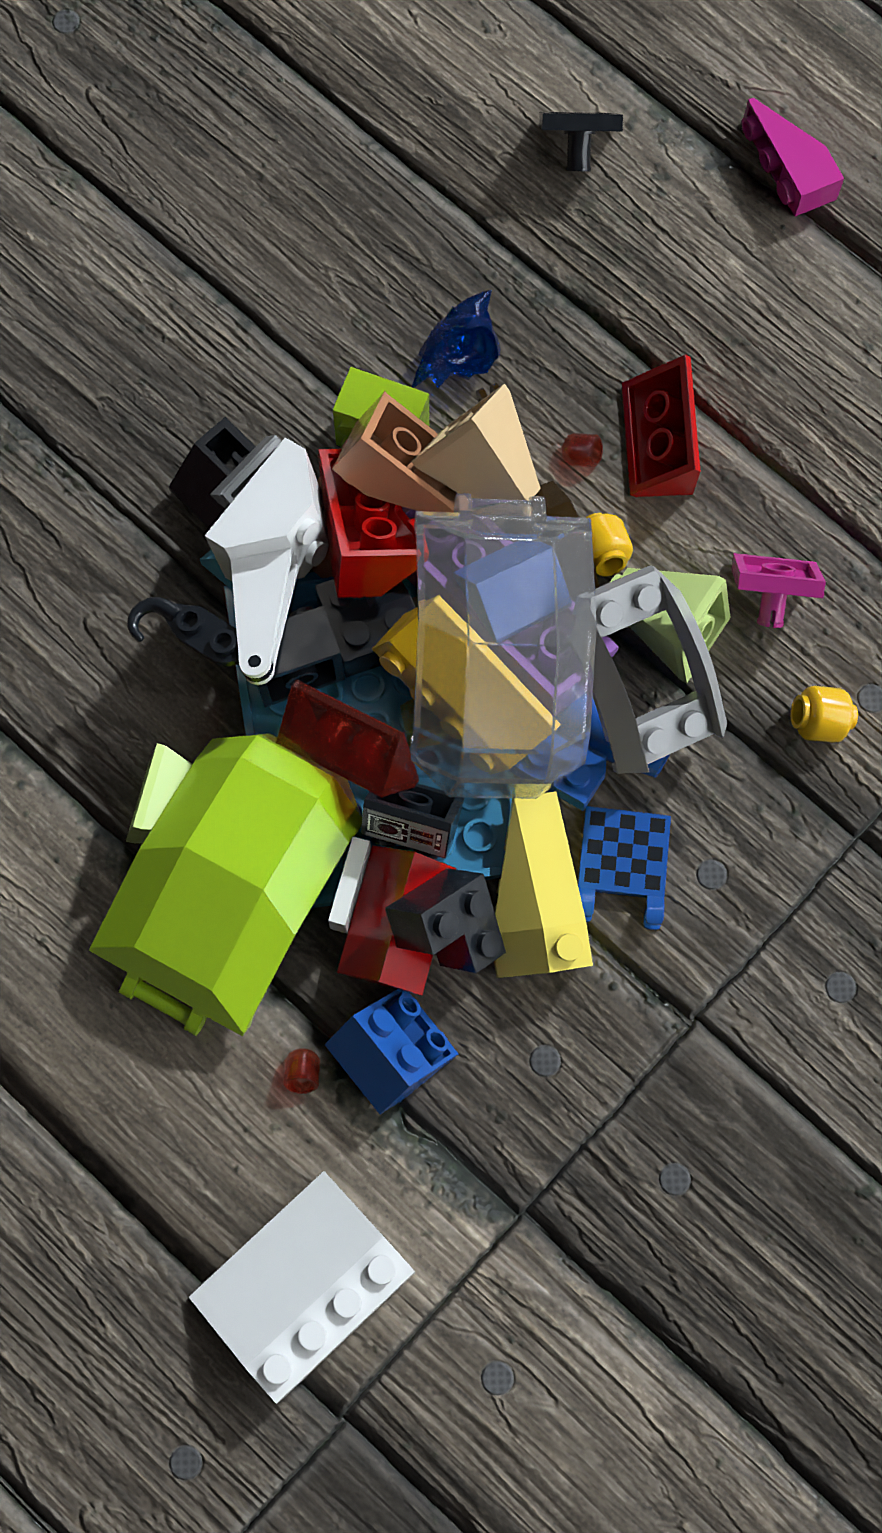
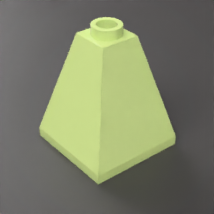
M627 568L623 575L616 574L610 582L622 578L626 575H629L633 572H636L640 569ZM660 571L681 591L709 651L731 618L726 579L715 575ZM666 610L629 626L680 680L688 683L692 677L688 661Z
M157 743L150 758L126 842L143 843L192 766L189 761L165 745Z

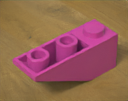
M755 98L748 99L744 117L741 121L742 130L749 141L753 140L759 151L762 168L765 172H770L774 178L781 202L784 205L788 204L793 215L796 217L837 200L844 177L827 147Z

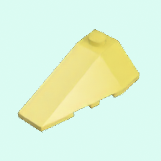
M557 792L512 798L504 846L505 855L501 879L498 882V898L495 910L506 953L494 961L496 978L551 973L593 966L586 918Z

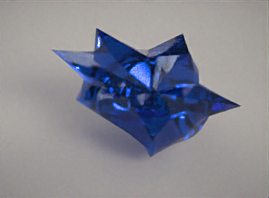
M492 290L471 296L456 307L452 306L447 315L437 323L419 351L418 355L421 357V361L416 371L412 388L430 377L436 387L439 388L450 375L469 380L475 374L488 373L495 360L498 359L501 350L498 337L487 311Z

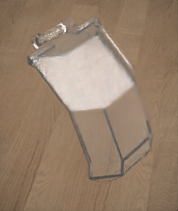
M456 493L454 513L416 511L418 638L414 726L410 759L449 797L536 799L586 762L591 731L597 631L591 519L547 516L545 498L541 496H530L529 500L471 498L470 493Z

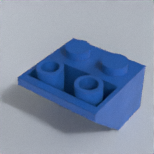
M398 989L354 1014L325 1044L379 1114H382L406 1098L459 1054L450 1044L445 1034L438 1029L421 1008L419 1002L409 992Z

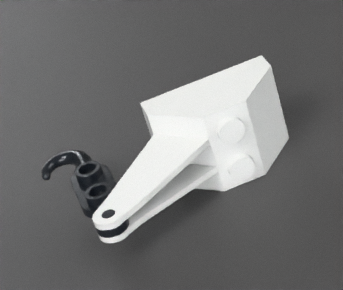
M287 438L282 440L205 534V538L225 578L233 583L236 628L200 606L176 604L161 597H150L138 602L131 609L127 619L129 633L136 641L141 642L144 640V636L138 628L140 619L148 613H157L165 618L180 642L216 665L223 667L239 665L247 681L254 685H262L271 680L275 672L278 651L296 579L304 578L313 566H318L325 558L329 547L323 495L306 449Z

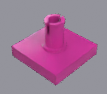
M733 553L731 570L737 589L762 592L759 617L757 618V623L761 626L769 627L770 618L771 622H773V628L784 626L783 620L787 595L814 598L824 597L826 581L816 562Z

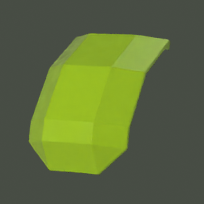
M271 733L212 739L196 758L138 850L90 946V952L127 972L119 993L131 1000L136 997L185 1025L184 1030L195 1036L201 1031L207 1018H210L243 1037L250 1027L255 1012L296 933L351 843L352 837H355L362 827V815L345 773ZM145 980L146 982H148V983L154 985L155 987H157V988L163 990L164 992L170 994L171 996H173V997L179 999L180 1001H182V1002L188 1004L189 1006H191V1007H193V1008H190V1007L186 1006L185 1004H183V1003L177 1001L176 999H174V998L168 996L167 994L161 992L160 990H158V989L152 987L151 985H149V984H147V983H145V982H143V981Z

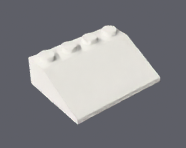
M323 1171L194 1291L189 1298L246 1370L277 1404L396 1292L415 1271L327 1173Z

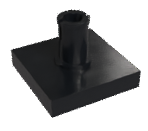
M539 112V128L541 130H563L564 134H568L566 171L585 172L591 171L592 134H596V131L623 132V115L619 113Z

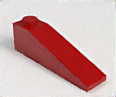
M318 449L331 568L337 597L361 598L382 596L429 561L430 554L423 528L416 518L409 519L402 510V506L366 496L356 487L345 482L339 474L332 470L342 449Z

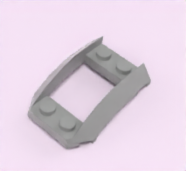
M650 565L575 597L571 616L575 618L571 633L565 637L567 646L572 648L593 696L605 739L611 745L615 760L612 763L614 772L618 774L648 773V764L713 734L721 738L724 737L727 720L714 666L696 620L681 591L654 566ZM666 610L683 647L696 691L635 718L624 684L602 637Z

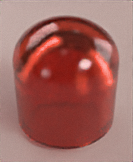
M573 433L568 435L562 444L563 459L571 466L596 467L602 459L603 444L597 434Z
M306 1048L291 1051L285 1060L283 1081L285 1088L297 1094H308L315 1091L319 1087V1056L314 1051ZM297 1079H306L307 1081L299 1082Z

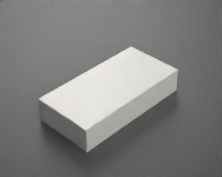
M352 837L328 919L330 929L348 933L371 852V845L368 840Z

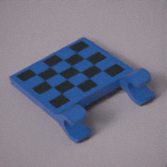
M586 806L578 888L586 922L591 921L594 913L595 892L646 898L643 926L650 930L660 929L664 920V897L671 816Z

